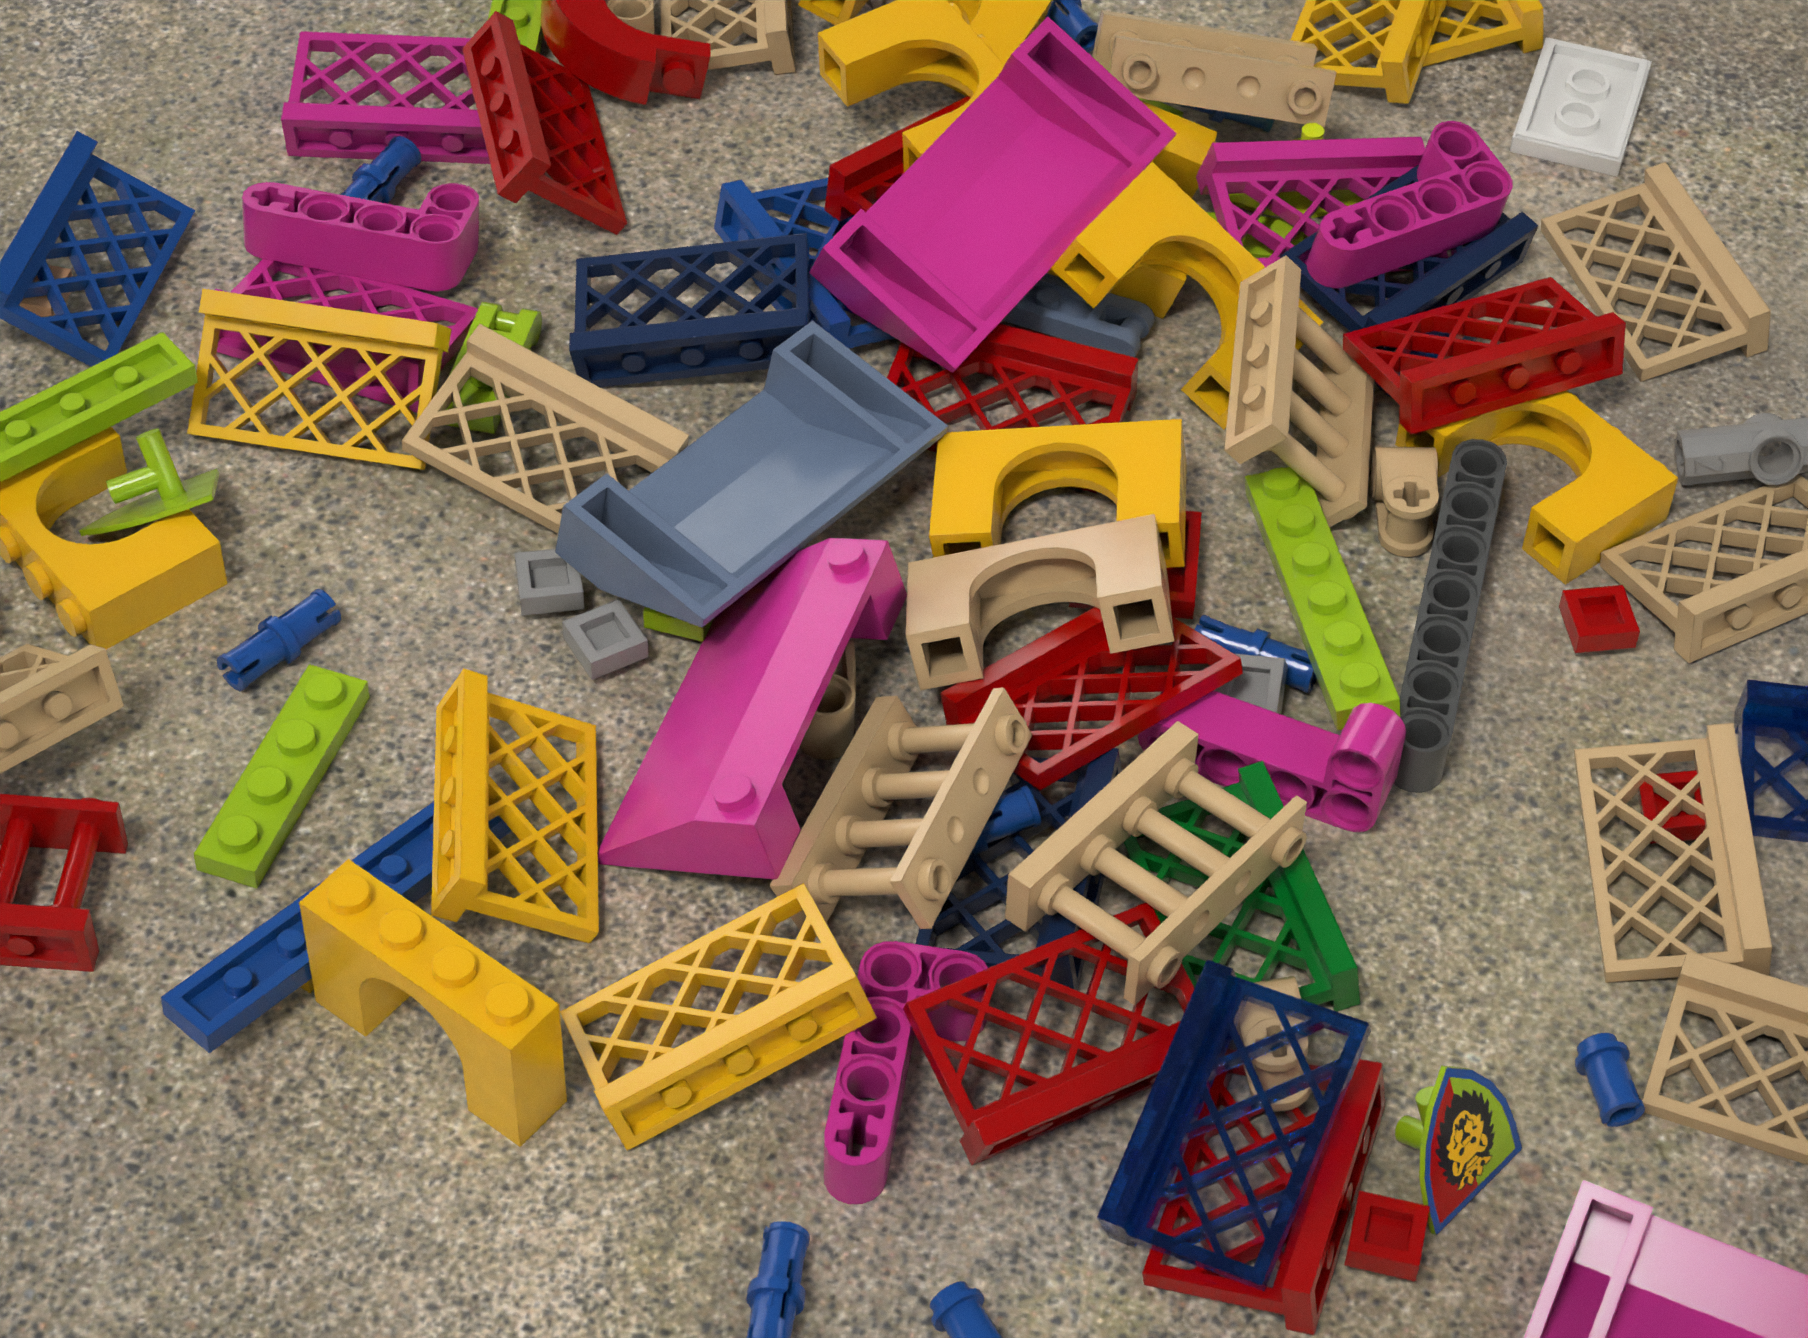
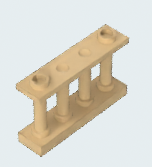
M1101 10L1092 55L1096 61L1137 98L1299 124L1317 123L1322 127H1325L1336 77L1335 70L1314 67L1317 47L1311 43Z
M1285 255L1240 282L1224 451L1239 464L1248 461L1262 452L1272 451L1314 488L1327 523L1331 527L1342 520L1354 517L1359 511L1367 508L1374 380L1343 350V347L1298 307L1301 269ZM1296 337L1323 361L1322 372L1295 348ZM1293 379L1320 402L1319 414L1292 390ZM1289 421L1317 444L1316 457L1288 433Z
M993 688L977 720L971 724L917 727L897 695L876 697L798 834L778 879L772 880L770 887L775 895L778 897L804 883L826 923L841 896L898 895L919 928L931 929L1032 737V733L1024 718L1020 715L1005 688ZM959 751L950 770L909 772L919 753ZM934 798L924 818L883 820L894 800ZM908 846L897 867L856 869L867 848ZM803 911L791 917L799 930H801L806 919Z
M1179 721L1173 724L1008 874L1005 918L1027 932L1046 913L1054 915L1058 912L1127 958L1128 965L1124 999L1133 1005L1139 1002L1154 986L1159 989L1165 987L1177 973L1182 959L1279 865L1286 868L1296 860L1307 838L1306 833L1302 831L1307 806L1305 800L1296 795L1272 819L1258 812L1198 774L1199 768L1195 764L1199 734ZM1185 796L1249 837L1250 840L1229 858L1159 813L1158 810L1172 797L1179 799ZM1143 834L1210 878L1188 898L1116 851V849L1131 835L1138 837ZM1102 873L1168 918L1145 938L1074 891L1073 888L1089 874L1096 876Z

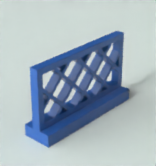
M77 131L0 261V319L92 367L118 354L195 210L93 155L92 153L98 142ZM95 178L114 188L120 200L98 203L90 186L91 180ZM80 199L82 200L83 205H78ZM154 210L173 220L175 224L173 228L151 231L142 212ZM127 214L136 233L114 236L105 217ZM91 219L99 238L76 240L68 221ZM59 237L62 243H56ZM159 244H163L161 250L158 247ZM143 247L151 266L129 269L121 249ZM106 252L114 271L92 274L84 254ZM69 257L77 276L54 279L46 259ZM38 276L39 281L33 282L35 277ZM143 282L141 287L138 288L137 283ZM121 285L130 305L108 308L99 288ZM84 290L93 310L70 313L61 293ZM46 295L55 316L40 317L19 305L24 298ZM121 321L119 327L117 328L115 322ZM100 324L109 343L107 349L104 351L83 340L77 327Z
M828 178L754 193L749 190L742 180L721 185L714 230L724 242L807 233L809 247L818 249L816 256L809 255L811 270L822 248L854 215L838 221L826 212L824 207L809 203L826 199ZM776 210L792 216L789 222L771 217L767 211ZM801 219L830 228L827 234L800 226L798 223ZM795 255L774 257L763 267L779 276L795 262ZM810 274L811 321L817 323L847 348L894 338L870 322L852 326L850 324L851 319L845 311L853 312ZM751 277L761 291L767 287L762 282ZM782 295L771 303L775 310L796 308L795 303Z

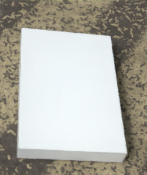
M1546 38L1512 137L1509 152L1618 177L1652 61Z

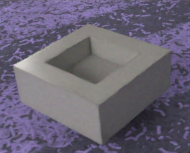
M556 549L515 553L522 616L584 609L581 573L555 553Z
M619 599L562 621L563 638L591 680L649 657L647 638Z
M1235 654L1241 658L1243 674L1217 688L1216 692L1281 714L1288 670L1285 658Z

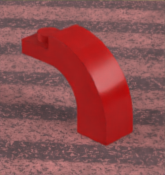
M542 0L541 28L546 43L559 62L583 82L616 98L643 105L647 103L649 91L695 99L701 98L711 58V43L656 35L638 30L613 14L605 0Z

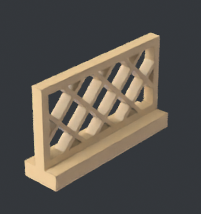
M660 0L661 35L711 43V58L708 70L771 61L774 75L796 72L792 0H746L753 4L741 14L729 10L739 0ZM689 6L700 11L687 23L676 18ZM715 20L727 24L715 36L703 31ZM742 33L757 39V43L738 46L730 44Z
M1666 162L1646 168L1643 184L1541 219V232L1595 314L1600 316L1614 312L1626 323L1624 357L1640 382L1738 347L1746 358L1768 350L1771 310ZM1639 206L1646 216L1642 226L1614 219L1617 213ZM1577 227L1596 231L1590 244L1567 239L1563 232ZM1606 234L1634 240L1629 253L1600 246ZM1644 244L1668 248L1672 253L1668 262L1639 256ZM1593 261L1621 268L1615 281L1591 276L1589 269ZM1631 271L1660 277L1654 291L1625 284ZM1670 280L1693 285L1697 290L1694 300L1665 294ZM1621 299L1646 305V308L1640 319L1617 314L1613 309L1617 300ZM1657 308L1686 315L1680 329L1651 322ZM1696 318L1719 323L1725 330L1712 336L1690 332ZM1643 337L1672 344L1670 351L1648 359L1639 348Z
M479 323L467 340L466 354L402 439V450L548 529L559 533L563 505L567 502L546 506L533 499L530 485L563 479L570 501L577 496L572 479L573 476L605 470V474H609L618 482L614 468L634 464L653 473L688 447L689 434ZM470 376L492 387L496 400L463 406L459 391ZM453 402L454 408L446 410L450 403ZM532 408L545 415L548 428L515 434L509 413ZM500 415L506 436L473 443L467 421ZM458 423L464 445L440 449L424 439L433 427ZM584 436L597 443L600 453L599 457L568 462L562 440ZM552 442L558 465L525 471L520 449ZM511 451L516 473L492 477L480 470L477 457ZM468 459V460H469V464L466 463V462H464V461H462V460ZM521 487L522 492L516 490L515 488Z
M1797 474L1796 477L1787 483L1764 485L1602 551L1600 567L1675 632L1674 651L1688 663L1694 662L1808 613V511L1773 506L1776 503L1794 497L1808 508V481L1800 474ZM1735 520L1762 523L1760 531L1726 527L1724 525ZM1771 524L1805 529L1804 537L1770 533L1768 532V527ZM1686 540L1712 543L1711 551L1675 547V545ZM1720 544L1756 549L1755 558L1719 553ZM1764 550L1792 554L1778 561L1763 559ZM1641 560L1663 563L1661 572L1636 569L1630 563ZM1671 565L1707 570L1705 578L1671 574L1669 572ZM1715 571L1742 574V576L1730 581L1713 579ZM1666 591L1694 596L1679 601L1677 606L1664 594Z
M25 644L0 657V774L124 707L105 648L90 644L67 656L34 645Z
M1734 723L1707 725L1706 738L1574 749V761L1605 983L1679 977L1687 950L1697 953L1681 941L1699 922L1723 937L1725 951L1697 954L1769 976L1772 944ZM1694 761L1695 770H1697V775L1682 790L1656 775L1666 763ZM1617 767L1631 776L1632 779L1613 796L1592 782V769ZM1644 781L1653 786L1655 793L1670 802L1652 821L1627 805L1639 792V787ZM1698 788H1700L1702 804L1693 799L1694 792ZM1595 802L1604 807L1598 814ZM1681 810L1689 815L1696 814L1705 820V831L1690 846L1662 828L1672 816H1676ZM1615 815L1641 832L1624 851H1621L1600 837V831ZM1652 840L1679 857L1661 877L1635 860ZM1707 847L1710 859L1702 854ZM1603 857L1611 862L1606 869L1604 868ZM1690 865L1714 880V887L1700 902L1672 885ZM1623 871L1649 887L1631 908L1608 893L1607 889ZM1661 896L1688 913L1670 933H1667L1643 916ZM1716 903L1718 905L1719 915L1711 911V909L1716 905ZM1611 913L1620 919L1614 926ZM1631 927L1658 944L1647 958L1617 959L1615 944Z
M1687 950L1643 1095L1644 1113L1808 1165V1141L1797 1125V1122L1808 1118V1103L1788 1111L1771 1084L1772 1081L1797 1070L1801 1071L1808 1082V1051L1803 1049V1047L1808 1048V988ZM1684 1009L1713 1018L1723 1037L1694 1049L1680 1026ZM1734 1025L1742 1028L1737 1030ZM1762 1034L1780 1039L1792 1058L1762 1070L1745 1042ZM1675 1044L1681 1055L1669 1060L1673 1045ZM1732 1048L1749 1077L1720 1089L1704 1065L1703 1060ZM1689 1067L1707 1096L1687 1104L1659 1095L1665 1077ZM1757 1088L1775 1118L1757 1126L1740 1121L1728 1101ZM1715 1108L1717 1113L1709 1111V1109ZM1783 1129L1786 1135L1778 1133L1777 1131Z

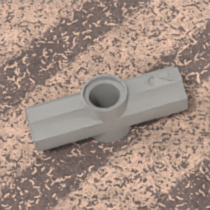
M1760 413L1751 416L1743 424L1678 430L1677 437L1674 439V458L1678 479L1682 485L1757 478V480L1767 485H1780L1789 482L1797 474L1808 473V417L1783 420L1772 413ZM1781 442L1777 451L1771 455L1758 456L1761 449L1768 443Z

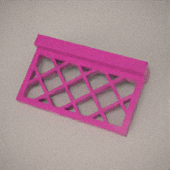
M300 31L289 101L283 103L281 115L288 156L374 160L387 147L393 137L403 136L413 142L419 149L422 162L490 164L477 110L469 109L470 106L475 104L472 88L456 97L444 86L462 73L469 78L462 48L471 38ZM312 51L335 52L341 57V59L322 71L310 61ZM375 54H390L396 59L395 62L377 73L364 62ZM430 56H445L451 62L433 75L419 64ZM354 69L365 81L345 93L333 81ZM409 71L421 83L401 95L388 83ZM320 89H324L335 99L329 104L303 103L306 98ZM376 91H379L390 101L385 106L357 104ZM432 93L446 104L442 108H419L413 106Z
M1422 137L1216 142L1211 144L1196 174V180L1200 194H1210L1217 222L1236 241L1243 246L1242 239L1248 233L1274 251L1270 257L1257 258L1264 267H1267L1279 260L1283 253L1294 247L1291 242L1300 231L1308 237L1318 231L1319 224L1310 218L1319 207L1328 213L1347 207L1330 195L1332 190H1350L1365 200L1419 165L1425 146ZM1280 192H1299L1313 203L1303 214L1277 195ZM1245 193L1260 203V205L1250 216L1231 203L1229 194ZM1266 209H1269L1294 226L1285 238H1282L1257 221ZM1447 251L1431 256L1449 258ZM1397 268V269H1394V270L1389 271V272H1396V271H1413V270H1406V269H1398V268Z
M262 259L230 292L278 300L310 294L313 300L298 303L352 311L362 310L366 313L427 322L445 320L455 323V325L446 326L451 329L448 353L443 352L440 371L462 347L479 309L401 285ZM278 271L299 277L275 282L272 280V277ZM341 289L351 293L325 297L323 292ZM392 304L404 309L378 313L375 307ZM220 330L217 352L245 360L254 353L241 333ZM254 335L261 346L273 339L271 337ZM288 340L268 355L279 371L295 375L312 362V359L298 341ZM312 344L319 355L332 347ZM345 349L327 363V366L344 389L371 370L359 352L352 349ZM370 352L378 364L390 356ZM405 357L385 372L403 399L422 385L425 360ZM261 361L257 363L258 365L264 366ZM319 370L307 378V380L330 386ZM378 378L357 393V395L393 406L396 405ZM419 400L410 406L413 412H418Z

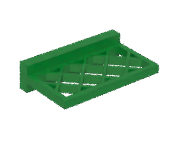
M1263 761L1238 768L1239 782L1222 788L1270 819L1284 807ZM1189 799L1158 810L1159 813L1229 858L1244 845L1242 842L1246 835L1236 829L1233 830L1229 838L1201 829L1200 827L1206 816L1211 815V813ZM1143 834L1138 837L1131 835L1122 843L1127 858L1149 872L1151 870L1158 873L1156 877L1167 884L1173 878L1199 888L1210 878L1199 870L1179 864L1182 859L1171 852L1167 859L1141 850L1137 839L1144 837L1145 835ZM1302 849L1299 856L1290 866L1283 868L1279 865L1241 902L1243 906L1232 926L1220 922L1208 934L1223 940L1211 963L1188 954L1182 959V965L1210 1018L1214 1016H1211L1205 1000L1215 982L1232 987L1266 981L1272 976L1279 961L1306 970L1311 984L1299 987L1303 1010L1330 1001L1334 1012L1360 1004L1358 967L1304 849ZM1268 887L1273 897L1265 894ZM1153 908L1160 923L1168 918ZM1256 909L1283 919L1285 924L1275 942L1244 931ZM1291 939L1296 949L1288 947V944L1290 943ZM1236 945L1267 956L1255 979L1224 968ZM1194 974L1203 977L1199 985L1197 984ZM1228 1011L1217 1014L1228 1034H1232Z

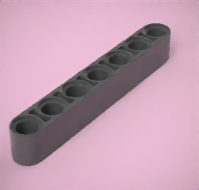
M1482 439L1463 441L1455 447L1452 453L1402 684L1400 717L1406 727V736L1398 775L1394 784L1408 792L1422 793L1430 791L1440 784L1453 734L1507 466L1506 455L1503 450L1496 444Z

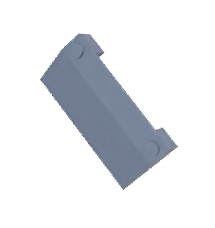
M811 321L773 349L764 390L628 491L606 473L564 504L555 553L600 590L702 628L947 433L948 425L817 323Z

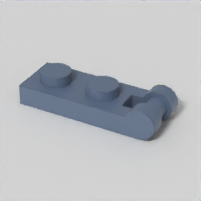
M1045 274L1002 321L1071 342L1136 357L1141 347L1140 339L1148 335L1155 321V316L1146 304L1109 293L1093 308L1063 279Z

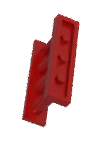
M0 794V965L94 972L99 954V946L90 909L80 908L96 852L126 854L128 840L119 802L102 801L96 798L69 799ZM29 847L68 850L53 905L13 904Z

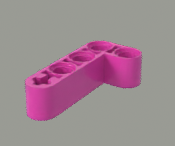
M1441 122L1434 127L1417 169L1418 182L1332 211L1324 216L1320 222L1307 259V270L1317 283L1330 288H1343L1483 238L1495 230L1512 191L1513 180L1474 129L1462 122Z
M275 182L254 184L249 186L242 195L244 246L247 252L261 259L439 292L454 288L461 282L479 247V195L473 188L463 184L448 183L434 187L427 194L419 210Z
M1212 691L1139 733L1138 740L1139 745L1145 751L1173 724L1179 721L1199 734L1195 764L1199 768L1198 774L1211 782L1224 787L1238 783V768L1263 761L1283 806L1297 795L1307 802L1305 816L1343 830L1365 832L1375 824L1398 775L1406 727L1401 717L1393 710L1380 704L1362 703L1353 708L1341 734L1338 735Z
M884 941L875 944L864 953L860 961L857 978L877 1018L846 1034L844 1037L824 1132V1185L828 1193L838 1201L847 1204L867 1203L882 1193L887 1182L911 1053L916 1036L904 1013L903 1007L906 1002L987 969L986 963L978 956L965 951L898 941ZM984 990L972 994L968 998L980 1002ZM949 1005L927 1013L939 1037L950 1041L967 1040L975 1017L974 1015ZM983 1019L979 1033L983 1031L987 1020ZM873 1041H883L886 1043H874ZM861 1098H872V1099H876V1100H874V1101H863V1100H860V1099H861ZM853 1143L865 1145L861 1150L860 1156H852Z

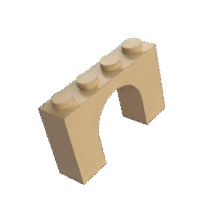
M1155 514L909 562L906 639L920 691L983 679V644L988 633L1006 618L1020 611L1044 604L1076 602L1100 609L1110 654L1174 642L1167 567Z

